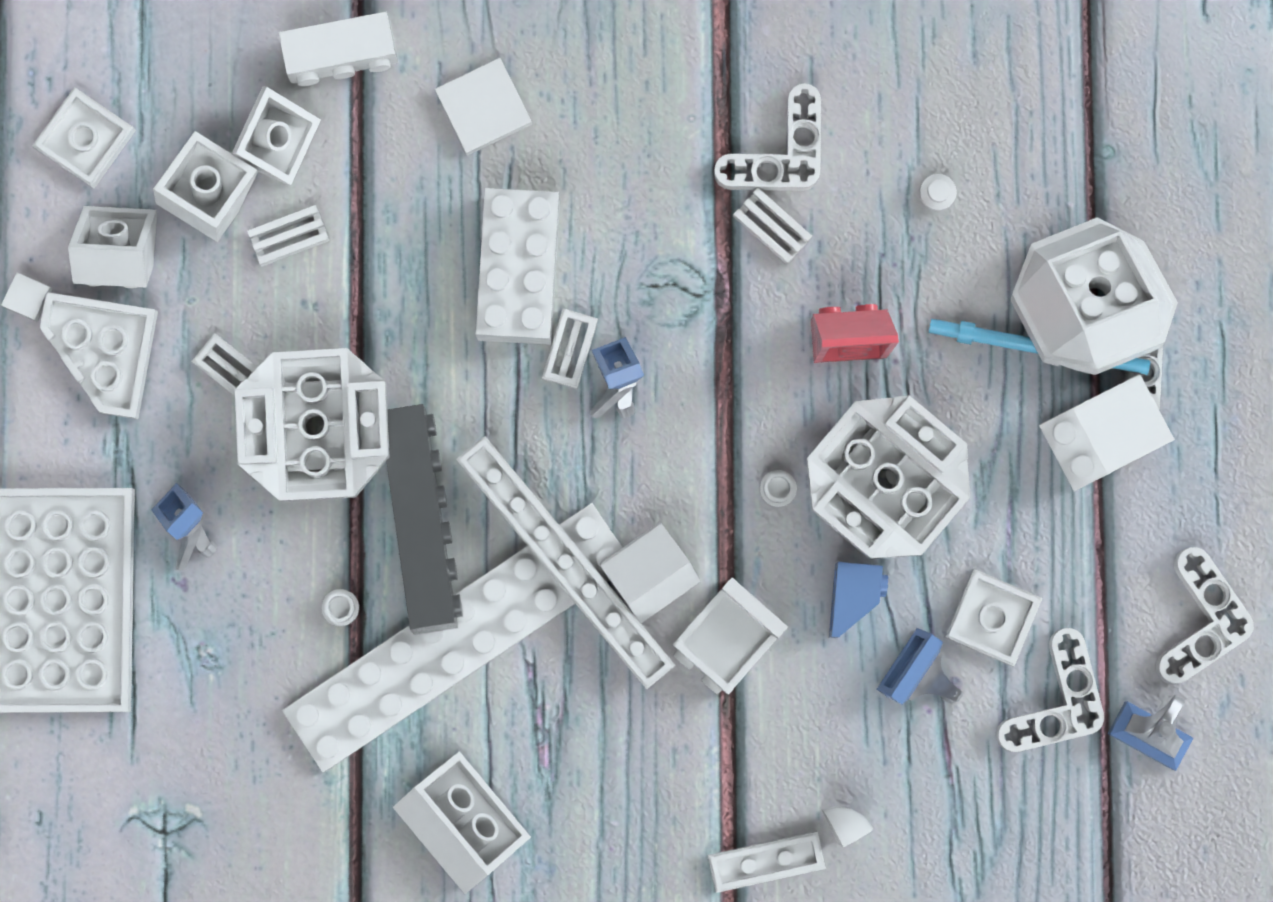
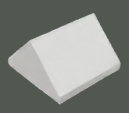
M263 86L232 153L237 158L257 169L258 172L291 185L321 119L268 87Z
M661 522L599 564L640 623H643L701 582L690 561Z

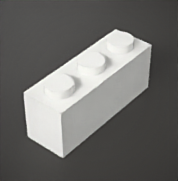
M387 11L279 32L287 76L291 83H297L299 86L313 85L319 82V78L333 76L335 79L349 78L355 75V71L369 69L370 72H382L390 69L391 64L398 63L391 22Z

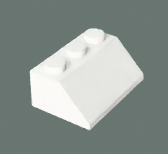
M460 751L393 806L394 810L464 894L487 877L531 838Z

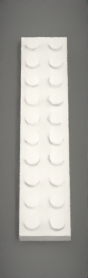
M591 503L559 526L603 579L609 582V578L599 564L622 549V546L593 503ZM528 546L455 594H460L463 617H457L458 628L414 635L410 627L407 626L282 710L323 773L575 605L574 601Z

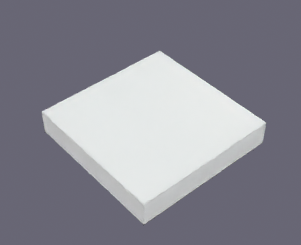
M501 58L435 88L436 94L467 156L532 125V121Z
M74 87L32 147L95 189L136 129Z
M972 569L944 638L1014 667L1043 598L981 571Z

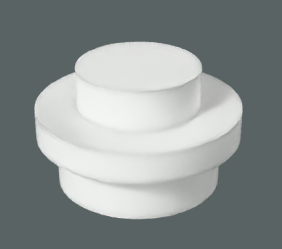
M933 174L923 181L919 194L922 203L927 208L934 211H942L953 204L957 190L954 182L948 176Z
M774 470L767 473L760 483L762 499L773 507L788 505L794 499L797 492L794 478L783 470Z
M344 589L333 590L325 596L322 602V614L332 625H349L358 616L359 602L350 591Z

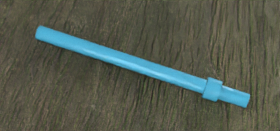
M931 319L928 333L957 338L959 343L971 345L973 341L1038 354L1030 337L975 327L976 323L961 321L960 324ZM1135 358L1113 368L1148 375L1151 360Z

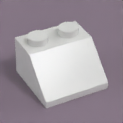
M194 131L153 188L155 203L218 242L238 214L256 177L257 169Z
M83 206L68 246L73 284H86L93 287L105 285L124 286L125 288H146L154 265L157 210Z

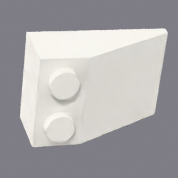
M1140 374L1039 425L1073 491L1175 440Z

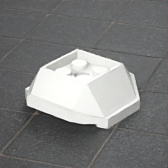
M1098 217L1032 243L1011 297V302L1043 363L1056 366L1060 364L1094 375L1162 348L1178 304L1145 242ZM1089 289H1100L1104 292L1105 296H1095Z
M348 348L272 352L235 389L238 465L281 502L355 498L390 457L386 382ZM316 416L322 417L324 420L323 430L317 435H309L306 431L308 420Z
M910 395L855 401L806 459L812 511L869 559L921 556L970 498L967 443ZM887 469L895 474L897 481L894 488L886 489L879 484L877 476L880 470Z

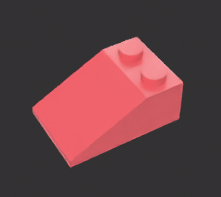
M876 304L858 305L855 307L856 311L841 312V307L820 308L819 314H813L811 318L814 363L887 358L899 343L898 333L888 310H878Z

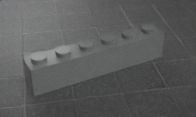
M423 404L387 409L390 457L387 459L386 464L409 627L414 635L458 628L457 617H463L460 594L453 595L451 581L458 580L455 558L448 559L446 544H452V534L449 521L443 522L441 508L447 507L444 485L437 486L436 472L442 471L439 450H432L430 437L437 436L434 415H427Z

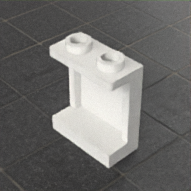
M731 578L673 643L672 646L677 650L673 656L688 670L696 666L705 674L701 681L716 695L722 690L729 695L733 688L776 639L783 634L788 626L734 578Z

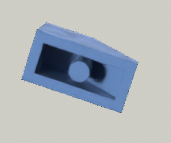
M846 562L835 563L829 628L830 638L840 637L880 603V597L887 596L888 575L882 574L883 566Z

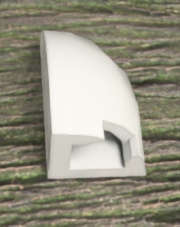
M834 806L822 810L838 844L842 847L857 841L874 829L865 816L851 808Z

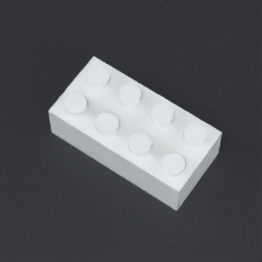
M485 188L476 336L478 341L551 345L560 211L559 192Z

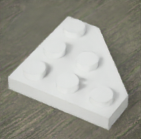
M46 292L40 329L57 350L77 382L81 384L96 409L102 414L132 419L139 418L158 311Z

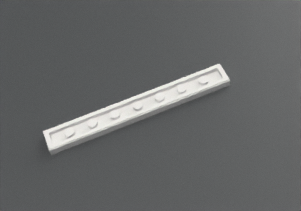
M486 436L482 437L456 459L646 689L676 666Z

